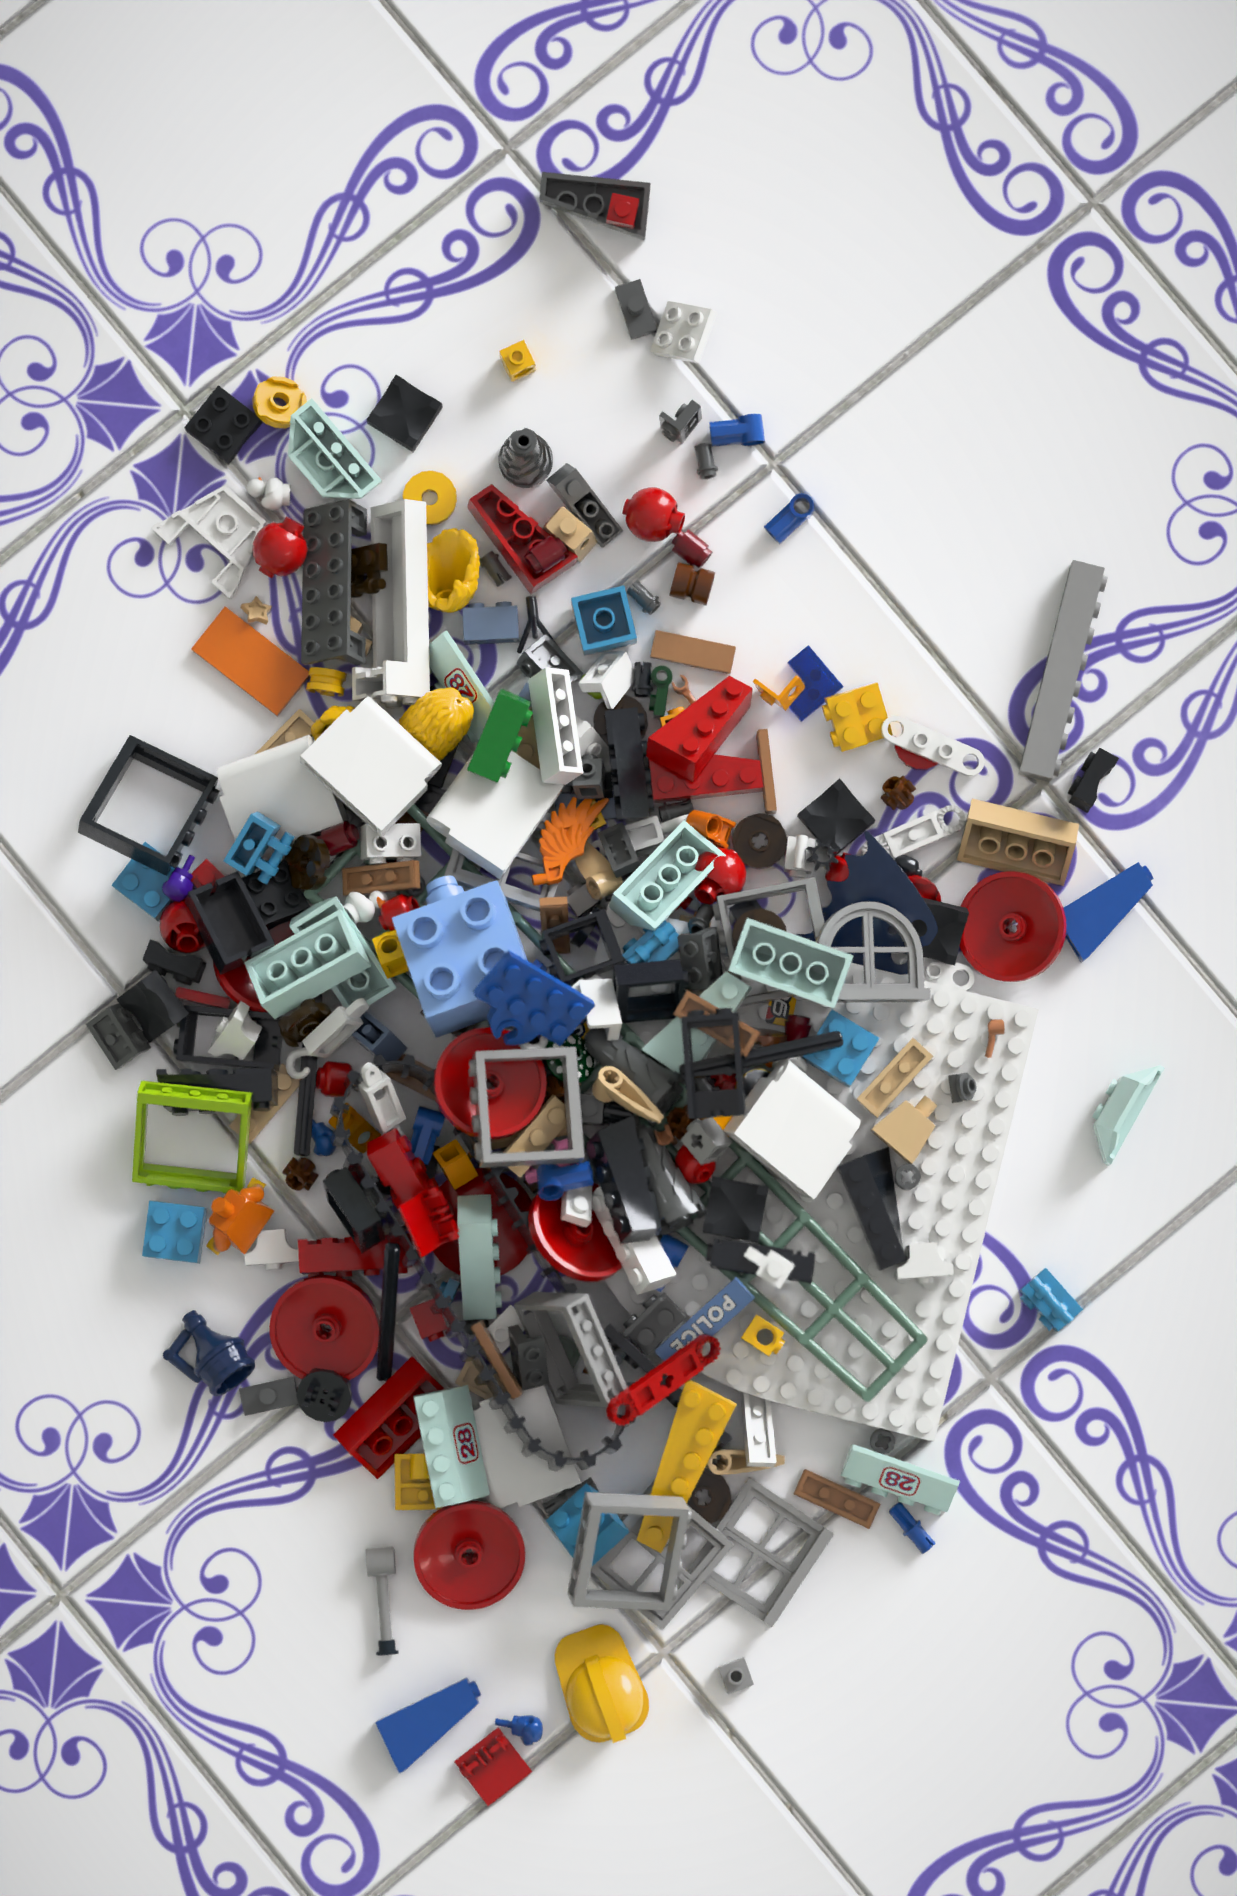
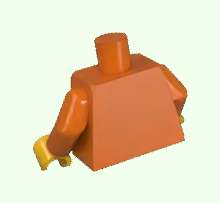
M253 1177L247 1187L240 1192L231 1189L223 1198L218 1197L212 1202L213 1214L209 1218V1223L214 1230L213 1237L206 1245L207 1248L218 1256L220 1252L227 1251L230 1245H232L243 1254H246L275 1211L261 1201L264 1198V1187L267 1184Z

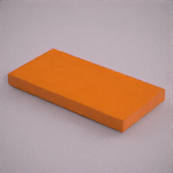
M227 607L222 609L191 648L193 652L277 717L310 677L307 669Z

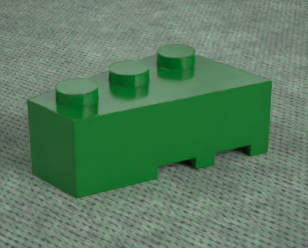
M500 689L467 768L468 771L497 783L500 777L506 778L512 764L507 761L510 752H517L523 738L518 736L519 730L522 725L527 727L533 713L528 710L531 704L530 700Z

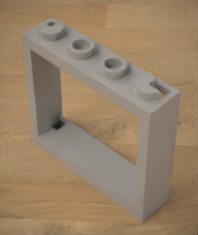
M815 877L717 896V903L712 904L715 920H721L722 931H718L720 946L727 949L728 958H723L725 971L742 981L741 975L728 971L735 953L727 910L728 905L805 890L816 942L817 936L824 925V918ZM776 990L746 996L740 1007L797 995L783 990Z
M576 1047L475 1051L472 1060H469L468 1073L469 1077H474V1087L470 1088L471 1104L476 1105V1115L472 1116L473 1132L478 1133V1143H474V1153L476 1160H480V1168L581 1163L585 1157ZM562 1059L568 1150L491 1154L485 1062Z
M534 1292L514 1304L525 1333L529 1335V1338L537 1336L544 1338L549 1377L548 1386L556 1404L607 1408L612 1398L628 1388L588 1294ZM571 1308L575 1309V1314L572 1313ZM548 1311L563 1313L593 1385L578 1383ZM560 1388L562 1392H565V1394L559 1396L557 1389Z
M585 1492L567 1591L573 1607L671 1611L672 1600H676L677 1575H680L682 1571L681 1552L685 1550L687 1544L686 1525L690 1524L692 1517L691 1509L688 1508L683 1497ZM601 1513L673 1516L659 1592L588 1589Z

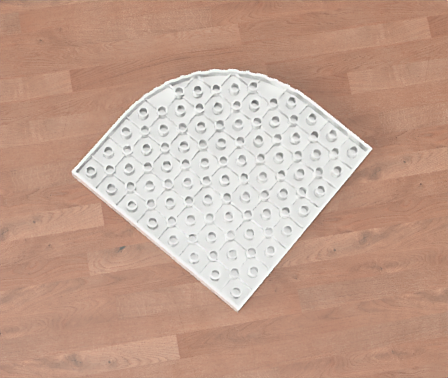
M608 903L606 913L623 954L625 952L622 949L623 946L633 937L638 940L645 932L641 927L628 924L609 908L610 903ZM669 917L665 920L676 929L679 935L691 934L688 922ZM601 936L593 966L609 960ZM719 942L722 971L724 974L726 971L723 958H728L726 947L721 948ZM679 950L669 960L680 959ZM851 963L844 984H864V966ZM613 969L599 975L603 979L613 980ZM875 969V984L908 983L907 976ZM741 976L742 981L752 987L747 996L780 990ZM924 981V988H930L931 999L923 1002L836 1003L834 1009L800 996H794L796 1004L793 1015L810 1018L809 1024L812 1027L808 1037L816 1036L832 1009L879 1037L878 1042L850 1088L807 1063V1076L860 1119L859 1128L849 1141L852 1147L839 1165L889 1147L873 1134L871 1129L905 1100L915 1107L924 1096H927L937 1105L936 1109L928 1117L936 1126L916 1160L912 1163V1165L918 1168L921 1175L920 1182L916 1187L911 1190H903L896 1185L895 1172L899 1167L908 1163L890 1147L889 1152L906 1259H908L909 1244L937 1242L940 1258L947 1263L953 1264L954 1275L933 1277L934 1282L917 1283V1278L896 1280L895 1268L902 1267L907 1260L879 1271L837 1168L813 1200L802 1197L759 1161L927 1336L928 1340L871 1401L865 1402L752 1300L713 1335L720 1342V1355L717 1356V1360L704 1367V1370L700 1373L737 1391L772 1402L935 1442L1039 1009ZM671 983L629 987L628 997L671 994ZM706 989L685 990L700 996ZM769 1002L739 1007L736 1012L739 1013V1020L752 1028L770 1029L785 1033V1026L765 1021ZM674 1019L629 1022L626 1024L645 1044H648ZM1002 1019L1004 1021V1034L995 1035L996 1041L992 1058L985 1057L989 1036L988 1023L991 1020ZM914 1038L933 1055V1058L876 1118L856 1099L906 1044ZM717 1040L705 1059L735 1052L732 1048ZM754 1044L752 1049L760 1048L763 1046H760L759 1044ZM594 1059L595 1067L598 1064V1062ZM761 1064L743 1068V1074L754 1068L765 1069L769 1072L774 1068ZM968 1073L976 1082L977 1088L974 1097L968 1101L952 1103L948 1075ZM707 1076L706 1078L709 1080L714 1089L720 1090L719 1087H715V1080H711L710 1076ZM593 1085L584 1094L593 1095ZM653 1121L649 1123L653 1126L656 1122ZM604 1123V1126L582 1124V1131L591 1139L597 1131L608 1127L609 1124ZM678 1140V1143L673 1146L679 1151L684 1143ZM730 1147L715 1161L716 1169L709 1179L710 1182H712L713 1176L720 1177L739 1158ZM592 1164V1174L594 1178V1183L600 1185L596 1180L595 1170ZM748 1166L733 1179L734 1181L766 1186ZM901 1171L903 1175L901 1181L904 1184L906 1182L912 1184L914 1182L912 1180L914 1173L912 1171L907 1173ZM688 1182L691 1189L694 1188L699 1198L705 1193L697 1184H690ZM768 1188L761 1231L774 1242L797 1217ZM706 1214L701 1219H698L697 1216L693 1220L694 1223L688 1226L707 1245L708 1243L713 1244L714 1238H718L720 1243L721 1239L759 1245L756 1242L703 1233ZM806 1226L784 1247V1249L793 1250L794 1254H797V1251H801L802 1256H808V1252L816 1254L812 1281L833 1301L856 1279ZM661 1231L660 1234L657 1236L659 1242L663 1236L661 1234ZM676 1231L669 1235L689 1245L678 1267L674 1268L676 1275L666 1284L662 1292L652 1290L637 1295L623 1267L615 1275L604 1280L620 1305L631 1316L635 1313L639 1317L646 1310L642 1305L653 1294L659 1297L663 1292L687 1315L659 1343L660 1345L731 1282L721 1271L712 1269L710 1267L711 1262H707L706 1258ZM758 1275L750 1282L803 1331L826 1310L797 1281L785 1280L780 1289ZM864 1287L842 1308L894 1360L914 1340ZM756 1314L784 1332L782 1339L785 1340V1343L777 1355L772 1352L768 1357L741 1339V1336ZM835 1317L813 1338L819 1346L866 1388L886 1369ZM761 1329L757 1333V1340L762 1345H769L773 1340V1335L768 1329ZM709 1342L702 1345L701 1353H703V1356H706L710 1351Z

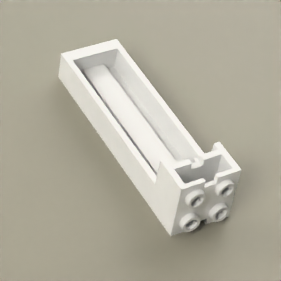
M409 499L371 507V544H387L388 571L381 572V578L386 581L385 589L372 594L373 668H352V700L363 701L369 696L379 706L380 703H383L385 708L389 709L402 708V704L413 705L417 699L430 692L426 502Z

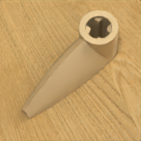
M586 842L584 854L574 860L586 880L589 894L592 898L598 900L614 893L623 882L621 876L615 877L609 861L589 842Z
M606 1066L599 1071L592 1087L593 1096L601 1102H611L614 1100L638 1116L661 1123L664 1118L662 1113L620 1070L612 1066Z
M719 1445L715 1447L706 1465L711 1472L717 1475L739 1474L773 1468L746 1466L745 1450L723 1449ZM776 1454V1464L774 1467L785 1464V1456ZM720 1455V1460H717V1463L714 1464L712 1462L713 1459H716V1456Z

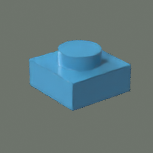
M449 1278L448 1283L442 1281L439 1287L445 1298L451 1297L450 1306L461 1284L452 1278Z

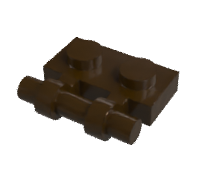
M375 543L351 549V598L361 597L364 593L369 595L376 594L381 589H385L386 581L381 578V572L388 571L387 544Z

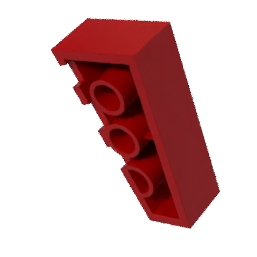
M492 484L469 499L468 510L530 595L575 565L578 556L571 550H567L564 552L565 559L543 573L541 571L535 574L527 564L524 556L529 553L528 550L550 536V534L538 525L539 523L532 517L529 518L514 502Z
M728 676L650 735L647 742L646 757L693 782L751 707L753 688Z
M714 754L692 782L648 758L654 804L763 791L760 760Z
M397 1128L367 1143V1157L384 1187L391 1186L390 1194L393 1199L392 1201L398 1209V1206L427 1187L437 1186L439 1190L440 1188L434 1178L429 1179L422 1159L419 1156L415 1157L412 1153V1145L407 1136H401ZM446 1199L447 1204L445 1205H449L450 1208L443 1213L454 1214L451 1203Z
M409 1233V1234H406L407 1237L409 1238V1240H410L411 1243H412V1238H411V1236H410V1233ZM385 1235L384 1241L364 1253L360 1252L351 1237H344V1239L320 1238L313 1241L298 1239L299 1272L303 1275L308 1274V1277L325 1275V1273H336V1276L340 1278L353 1277V1271H363L364 1276L380 1275V1270H383L385 1245L389 1243L386 1238L387 1235ZM401 1245L399 1274L408 1273V1268H414V1266H403L401 1260L406 1253Z

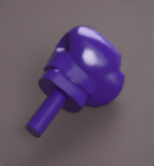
M189 855L182 868L176 867L169 876L168 881L162 885V891L169 899L180 902L186 898L189 891L193 890V883L191 881L193 875L188 871L195 859L194 856Z

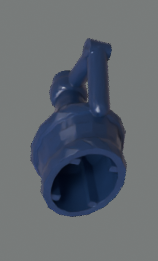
M195 1310L190 1311L182 1318L185 1329L180 1332L169 1349L163 1352L165 1360L169 1361L193 1382L199 1383L203 1381L209 1386V1392L216 1397L240 1385L255 1369V1361L248 1357L243 1339L221 1335L211 1330L207 1326L204 1317ZM191 1335L195 1340L197 1350L195 1368L178 1355Z

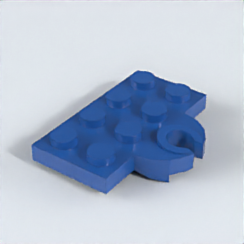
M510 950L501 957L473 990L475 997L492 1006L488 1011L487 1020L496 1039L501 1037L504 1028L508 1026L514 1027L511 1032L505 1033L503 1036L504 1043L507 1045H522L540 1034L561 1046L595 1007L594 1001Z

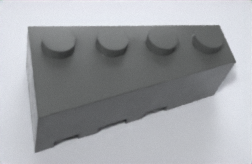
M542 172L540 203L645 241L651 183ZM612 193L639 198V206L633 229L606 222Z

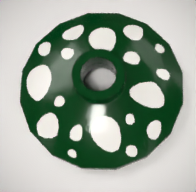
M571 1033L561 1046L548 1040L545 1048L576 1047L579 1083L591 1075L594 1068V1058L586 1051V1041L577 1034ZM544 1059L546 1067L551 1074L563 1082L562 1059Z

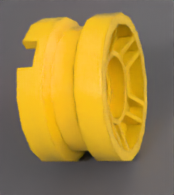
M321 667L309 668L308 675L311 679L310 682H307L306 690L308 692L315 693L316 690L320 695L335 696V693H338L339 697L344 696L345 688L342 685L343 682H346L347 673Z

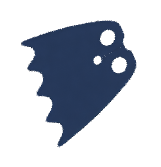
M865 831L864 834L868 846L866 854L863 856L845 855L849 868L848 878L841 882H827L832 895V901L828 906L822 907L824 923L834 913L846 906L859 902H878L896 909L910 923L914 920L924 921L927 925V932L924 936L919 937L922 947L928 946L938 931L937 923L931 910L911 880L890 854L868 831ZM862 917L854 918L845 923L834 936L831 947H863ZM873 917L874 947H905V944L898 932L895 935L889 933L888 928L891 926L889 923ZM813 931L808 934H796L815 942ZM848 953L853 955L851 963L863 965V953ZM874 953L875 969L899 975L908 974V960L904 964H897L892 960L891 953Z

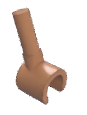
M680 675L685 685L678 688L672 681V687L677 694H683L690 704H693L697 700L689 690L687 678L684 675Z
M1002 1019L991 1020L988 1023L989 1036L985 1057L992 1058L996 1041L995 1035L1004 1034V1021Z
M669 1124L664 1125L665 1131L663 1132L654 1130L659 1145L670 1143L676 1145L678 1143V1140L673 1137Z

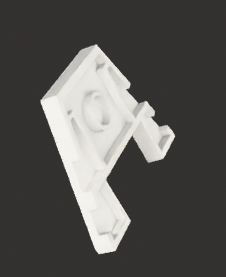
M224 485L195 501L189 507L177 511L164 521L154 524L151 530L170 546L188 526H191L230 561L211 583L231 600L253 554L252 545L254 538L259 530L266 525V521Z

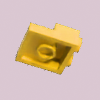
M877 682L824 698L826 705L822 706L826 722L831 720L834 731L829 733L834 748L839 747V750L844 752L883 738L881 724L888 716ZM889 724V725H888V733L892 736L893 733H892L891 726H890V724Z

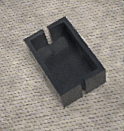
M238 871L216 880L213 886L211 883H208L188 892L184 903L192 913L199 934L220 975L243 966L245 960L248 961L274 946L275 943Z

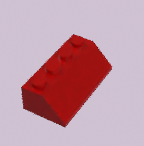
M411 1356L333 1436L375 1478L379 1479L394 1464V1454H404L421 1437L413 1396L444 1390L445 1388Z

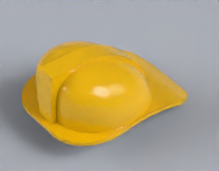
M599 1624L562 1638L556 1647L555 1665L570 1720L575 1730L582 1737L592 1742H605L612 1739L613 1743L626 1739L627 1733L637 1730L645 1722L649 1712V1699L622 1637L614 1628Z

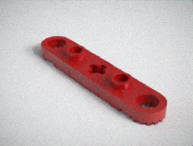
M706 1334L696 1337L612 1398L606 1408L608 1420L620 1426L628 1425L634 1418L644 1414L704 1370V1367L718 1359L717 1356L720 1355L719 1350H721L718 1339ZM709 1342L710 1351L706 1356H703V1353H701L702 1345ZM662 1375L668 1376L665 1379V1385L660 1384L663 1380ZM623 1403L625 1405V1413L622 1417L617 1418V1407H620L619 1405Z

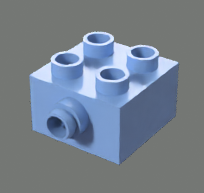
M443 876L434 879L426 885L428 894L426 906L392 918L425 1018L436 1038L487 1020L488 1011L492 1006L475 997L473 990L508 950L527 960L508 902L498 880L464 892L463 888L458 886L453 876Z

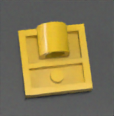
M394 1454L395 1510H436L442 1508H436L434 1504L425 1454Z

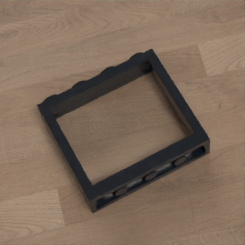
M129 735L80 818L78 833L167 876L172 867L175 869L178 867L183 856L180 853L183 847L190 846L195 836L193 830L196 824L201 826L208 812L205 809L208 803L214 804L220 791L216 789L218 777ZM133 759L203 792L167 856L96 823Z

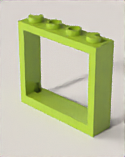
M141 1081L137 1092L132 1182L145 1183L146 1186L164 1185L171 1189L191 1188L199 1192L218 1191L226 1194L231 1189L240 1192L244 1189L246 1183L252 1093ZM148 1104L241 1114L237 1173L145 1163Z

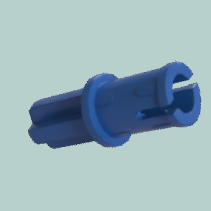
M901 1502L896 1503L890 1508L889 1513L904 1530L903 1535L908 1536L922 1554L935 1545L936 1542L920 1525L921 1521H916Z

